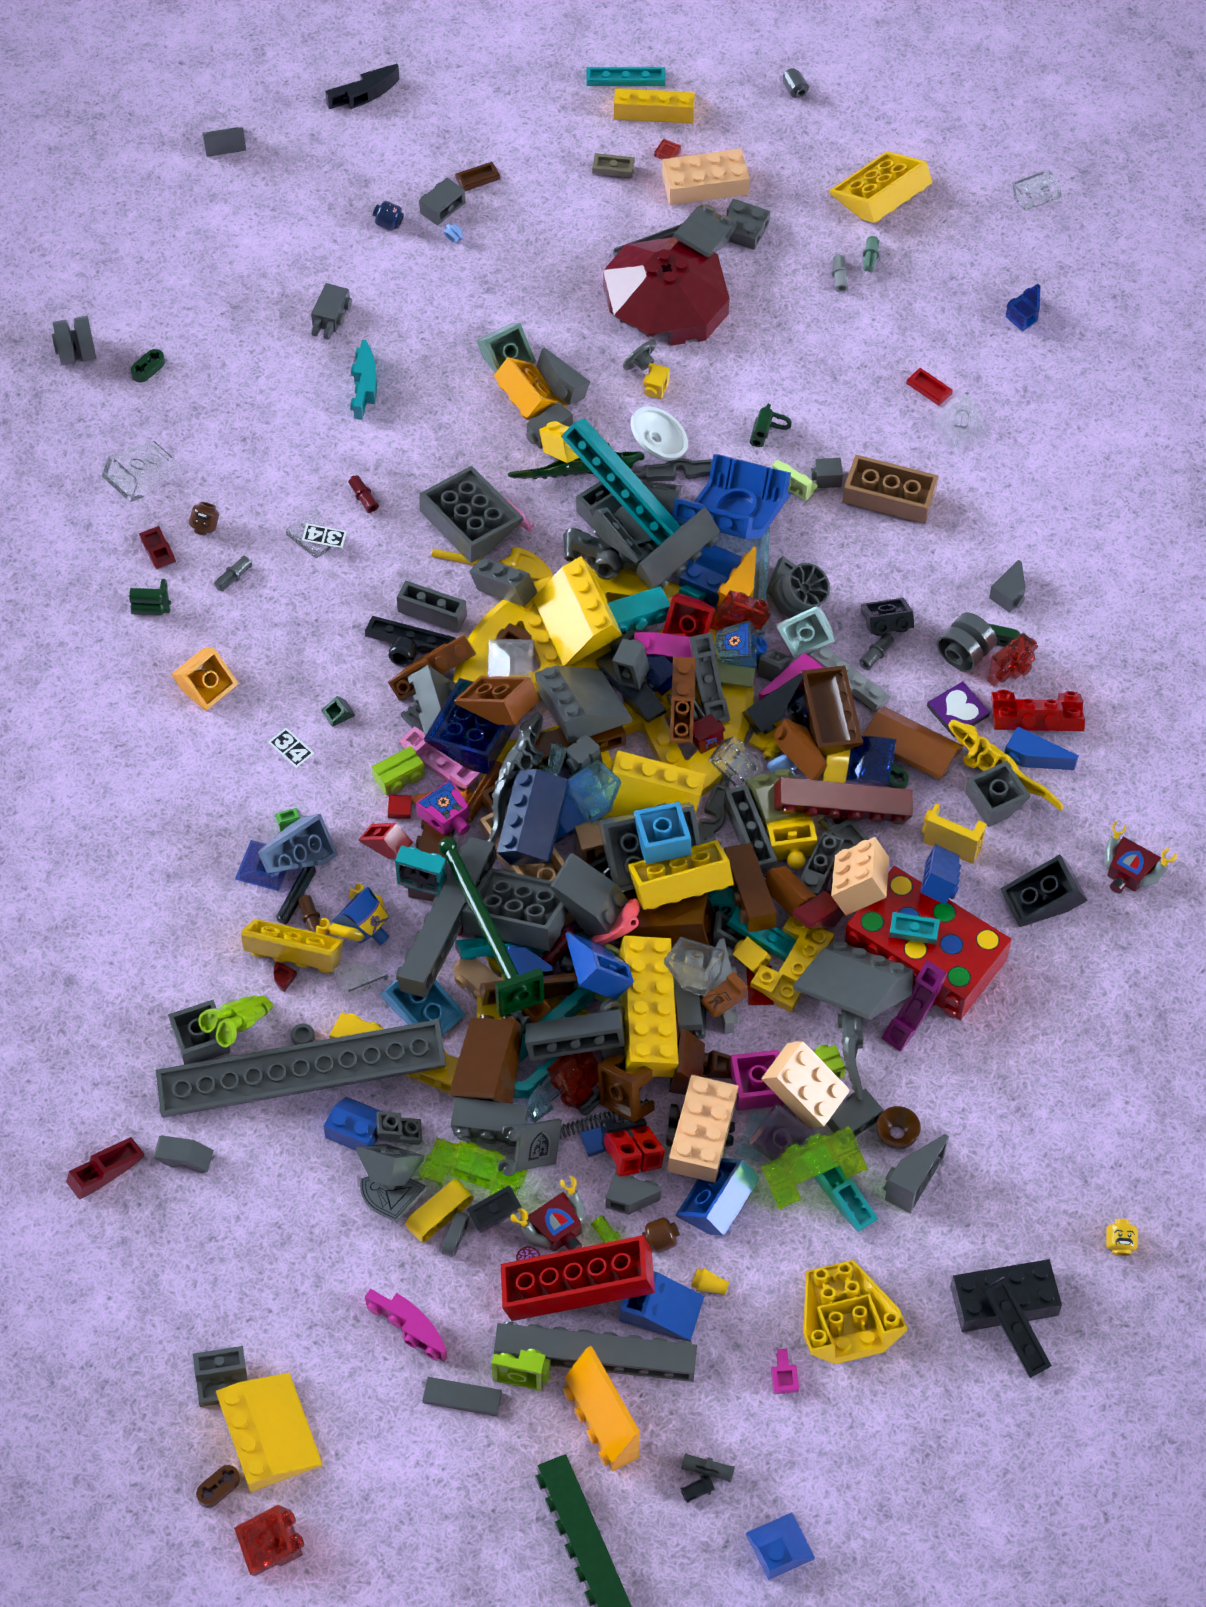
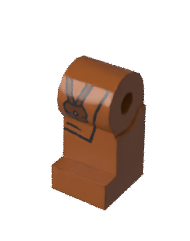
M732 972L724 982L703 997L701 1004L713 1017H718L747 997L748 986L735 972Z

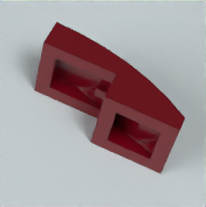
M160 526L139 533L140 540L156 570L176 562Z

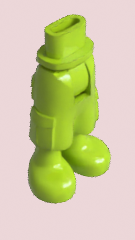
M264 995L242 997L237 1001L234 1000L223 1004L221 1009L214 1008L202 1012L198 1019L199 1026L206 1033L217 1029L216 1040L218 1044L222 1047H228L235 1042L237 1032H243L251 1028L256 1022L266 1016L269 1010L273 1008V1003Z

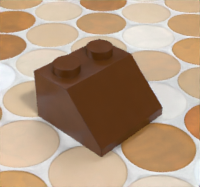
M681 1029L677 1038L679 1064L674 1076L670 1077L669 1092L686 1095L691 1075L706 1078V1075L702 1073L703 1067L707 1066L708 1053H705L704 1042L686 1029Z

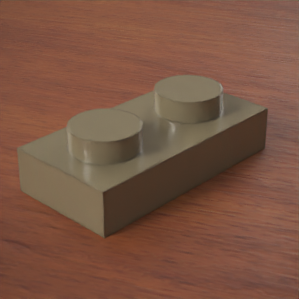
M595 153L592 174L632 178L635 157Z

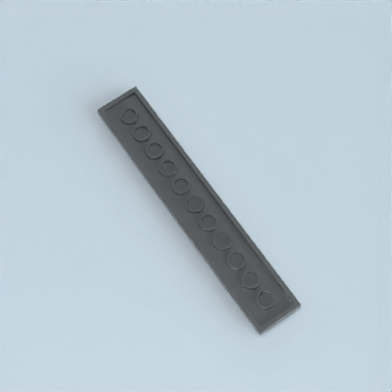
M439 1019L157 1069L156 1078L160 1112L162 1118L441 1069L446 1068L447 1064Z

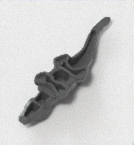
M536 712L529 720L520 725L518 741L506 755L505 761L499 770V777L495 782V789L492 793V811L494 816L492 818L493 827L488 838L490 842L495 843L502 830L505 807L511 796L517 770H530L533 765L537 766L543 760V751L535 749L536 740L540 735L543 716L539 712Z
M841 1009L842 1014H838V1028H842L841 1043L843 1045L842 1050L846 1071H848L850 1081L852 1082V1089L855 1092L854 1096L858 1101H863L862 1084L856 1064L858 1049L863 1048V1017Z

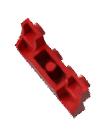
M1008 690L991 692L994 730H1016L1017 727L1029 731H1085L1083 699L1081 694L1077 692L1066 691L1065 693H1058V700L1015 699L1014 692Z

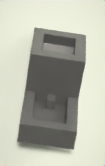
M161 1135L158 1138L153 1159L170 1167L184 1164L200 1173L208 1172L214 1150L195 1140Z

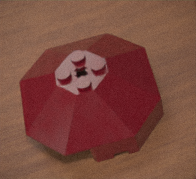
M675 237L626 244L603 270L604 292H606L609 312L614 314V317L618 318L620 323L637 328L646 337H654L655 334L668 332V344L671 346L685 344L686 340L697 339L698 342L706 341L729 314L730 298L718 254L714 253L710 257H706ZM668 266L670 267L671 272H670V271L663 272V268H662V267H664V268H667Z

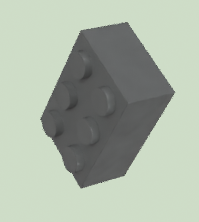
M455 1097L451 1128L453 1134L458 1136L457 1139L472 1141V1138H479L481 1142L487 1144H496V1141H502L507 1146L516 1147L517 1140L511 1141L508 1139V1135H502L503 1126L529 1124L528 1106Z

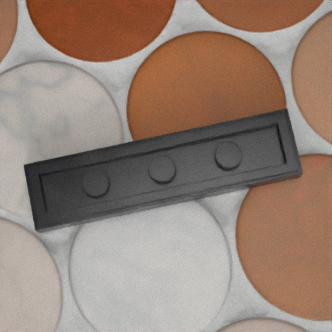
M1001 1277L981 1288L1028 1377L1032 1378L1051 1367L1049 1359L1006 1278Z

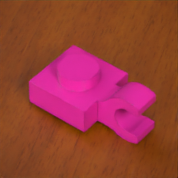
M787 1348L777 1349L778 1366L771 1367L773 1394L799 1392L797 1365H789Z

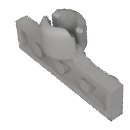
M823 646L810 654V657L824 668L845 665L852 695L873 711H877L889 702L890 695L827 647Z

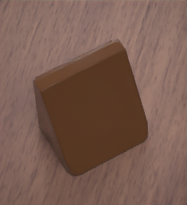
M715 1050L708 1053L707 1066L703 1067V1074L710 1078L731 1079L729 1068L731 1056Z

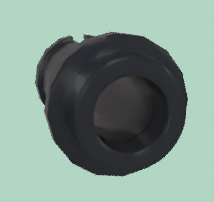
M702 1475L700 1480L681 1487L680 1490L686 1503H689L705 1494L711 1495V1491L715 1490L710 1477Z

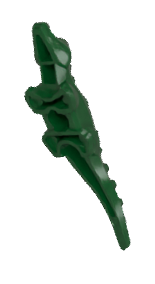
M641 451L616 452L630 469L635 462L642 461L645 458L644 453ZM578 458L569 463L558 460L541 468L509 472L508 477L513 479H547L548 477L556 478L562 475L594 473Z

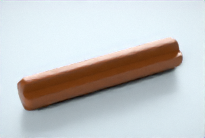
M493 761L467 803L469 818L466 821L471 822L482 806L481 792L494 786L498 780L499 770L503 765L501 762Z

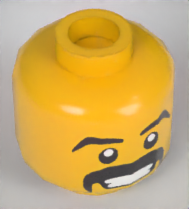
M1115 1219V1223L1108 1225L1106 1228V1248L1112 1251V1255L1130 1256L1131 1252L1138 1248V1228L1130 1224L1128 1219Z

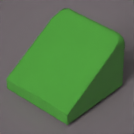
M297 808L275 814L280 832L301 818Z

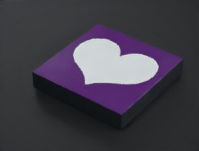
M963 681L927 702V707L953 737L955 736L948 726L951 720H957L974 726L990 716V711Z

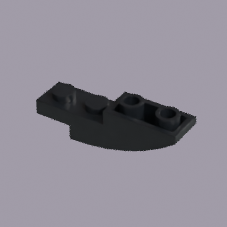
M398 64L360 74V81L325 90L328 108L332 109L348 104L350 109H353L380 97L399 81Z

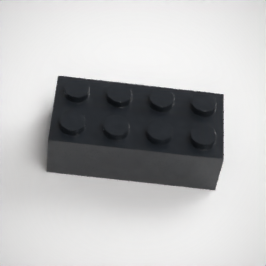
M1050 1259L958 1274L952 1277L950 1288L961 1332L1001 1326L981 1289L1001 1277L1006 1278L1028 1321L1059 1316L1062 1307Z

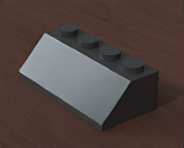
M706 507L702 508L639 563L636 575L649 589L659 586L664 589L670 583L669 579L673 575L678 577L686 569L685 565L690 560L694 563L702 556L701 551L705 547L710 549L718 542L717 537L720 530Z

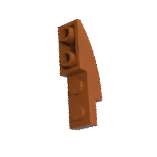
M464 634L426 654L390 679L388 684L400 701L416 692L414 684L409 683L408 676L426 665L443 674L475 656L476 651Z
M673 657L671 743H693L696 657Z

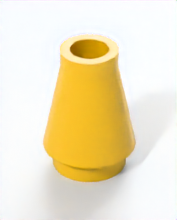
M697 1268L691 1283V1287L696 1288V1291L716 1293L724 1296L729 1285V1281L724 1280L706 1268Z

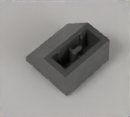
M601 481L576 496V512L591 528L590 522L598 509L607 507L614 514L622 507Z

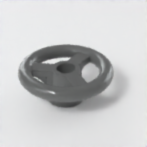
M650 340L633 351L624 361L623 368L630 370L638 365L641 371L646 370L649 364L655 361L650 354L657 346L656 341Z

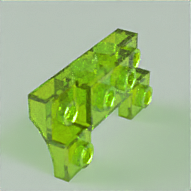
M850 1126L828 1136L826 1134L823 1136L816 1134L807 1139L808 1143L801 1146L794 1144L786 1148V1153L781 1154V1157L760 1166L779 1210L802 1200L796 1188L797 1184L840 1165L846 1180L864 1170H869Z
M437 1137L430 1155L428 1154L419 1174V1179L423 1180L425 1178L438 1183L442 1187L449 1173L452 1177L490 1189L489 1196L510 1185L517 1197L527 1178L528 1169L517 1171L511 1176H505L503 1171H498L499 1161L505 1160V1156L500 1152L482 1149L472 1142L464 1143L459 1141L458 1144Z

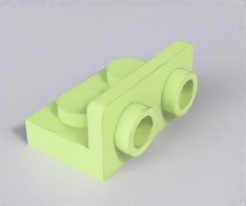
M776 460L772 465V468L791 472L788 491L805 502L817 490V484L812 482L806 475L792 469L790 465Z

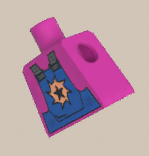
M451 779L416 802L417 815L441 834L445 835L453 829L459 835H464L469 831L470 825L466 822L469 818L468 804Z

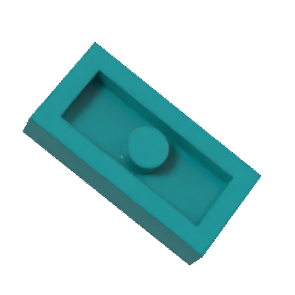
M893 912L889 937L936 944L940 919Z

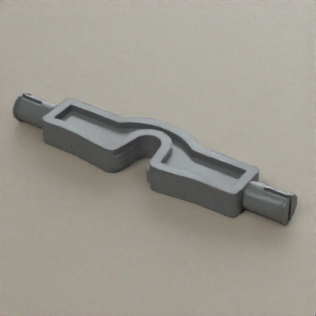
M679 458L670 460L665 464L646 465L645 470L632 472L639 479L646 478L647 482L674 481L676 479V471L680 469L684 471L687 479L710 476L712 459L692 461Z
M724 774L719 785H714L711 796L705 805L704 812L715 816V819H701L699 821L698 831L701 840L713 838L714 834L724 824L725 791L730 789L728 787L731 780L730 775H727L726 778V774Z

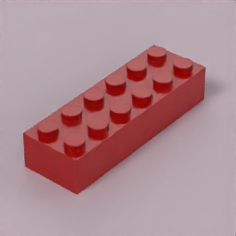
M644 1235L500 1264L502 1308L511 1321L655 1293L652 1248Z

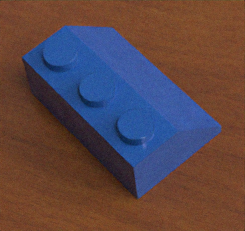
M722 1158L716 1182L698 1179L676 1213V1216L709 1235L724 1236L730 1229L737 1214L742 1210L746 1199L755 1189V1185L760 1177L743 1159Z

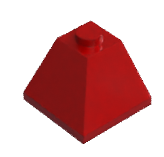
M677 593L672 596L663 633H686L687 637L709 633L715 608L699 599Z

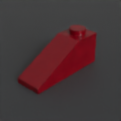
M832 891L822 892L791 913L807 928L835 927L844 915L831 896Z

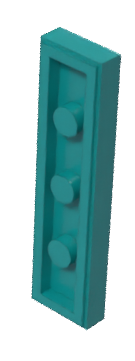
M586 67V85L665 86V67Z

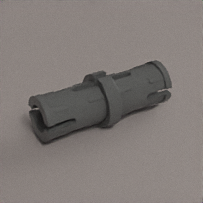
M685 1453L681 1469L703 1474L704 1477L711 1476L731 1482L735 1466L714 1462L713 1458L703 1459Z

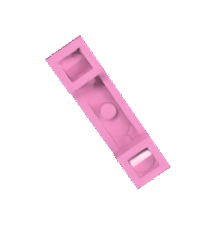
M415 726L400 740V744L405 749L409 746L413 747L417 756L424 763V766L446 781L451 779L456 786L467 789L482 774V771L466 760L460 762L426 740L424 732Z

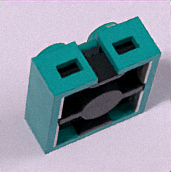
M401 845L395 859L397 884L439 896L444 879H447V872H445L446 858L437 853L430 854L420 851L416 847Z

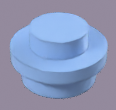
M447 224L444 235L454 243L458 240L461 241L463 238L462 230L455 224Z

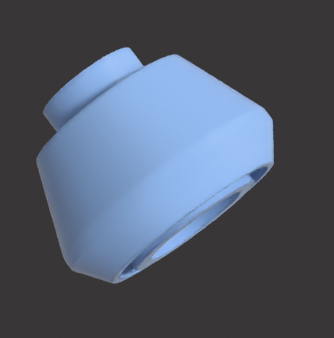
M785 754L771 760L767 764L769 772L788 768L794 774L793 771L797 769L796 765Z

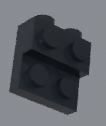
M904 597L861 604V611L866 618L867 629L871 634L882 636L890 631L906 632L908 629L914 628L913 610Z

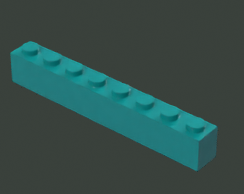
M585 418L574 422L563 433L562 439L658 546L681 527Z

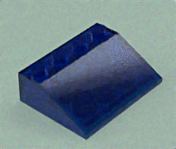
M459 678L424 737V741L466 769L489 775L516 725H497L456 705L454 700L473 683V681Z

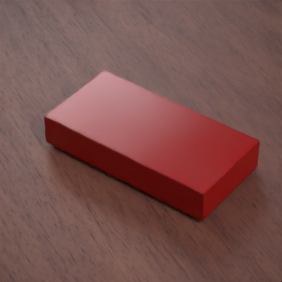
M922 368L914 372L906 382L907 385L938 406L953 391Z

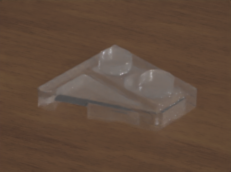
M315 509L288 527L286 535L317 559L332 549V546L302 541L306 523L325 527V524L321 522L319 510Z

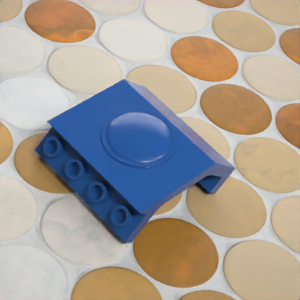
M713 454L707 485L694 502L675 498L672 516L676 521L686 523L702 508L706 507L720 533L743 539L762 538L791 495V493H788L791 472L720 454Z

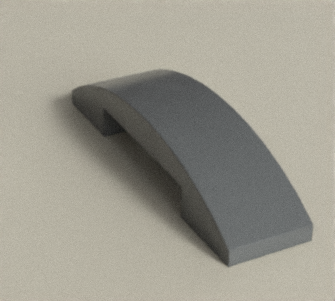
M712 632L689 637L691 656L696 657L695 678L704 715L712 714L716 720L721 722L730 721L717 668Z

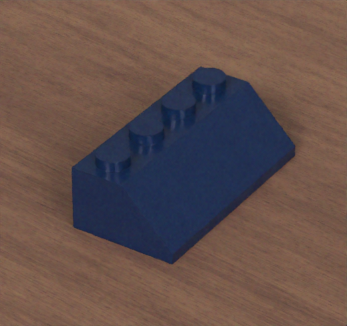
M538 769L517 770L497 848V853L510 865L550 863L570 782L568 779Z

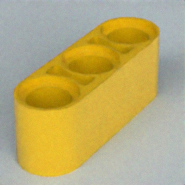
M454 1179L412 1213L406 1220L405 1226L421 1243H424L449 1223L457 1211L462 1212L469 1206L474 1196L457 1179Z

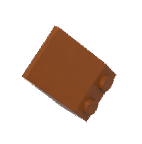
M480 676L454 701L456 705L497 725L514 726L520 722V719L526 713L533 709L540 701L531 677Z

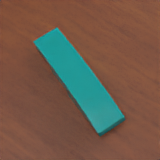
M821 1142L816 1143L799 1155L823 1191L857 1232L878 1220V1217L852 1178L848 1179L836 1159L832 1160Z

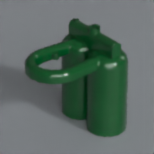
M768 403L759 410L749 443L755 447H762L765 439L768 437L770 426L776 429L788 430L792 426L791 419L785 415L773 412L770 409L771 404ZM775 417L787 422V425L772 422V419Z
M166 579L161 580L160 589L130 588L131 614L160 616L164 613H170L171 600H169Z

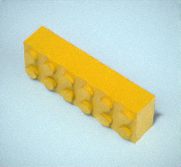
M624 936L619 949V958L629 965L634 981L621 995L622 1005L625 1009L623 1017L625 1026V1071L630 1074L638 1068L646 1066L652 1069L653 1077H673L679 1063L671 938Z

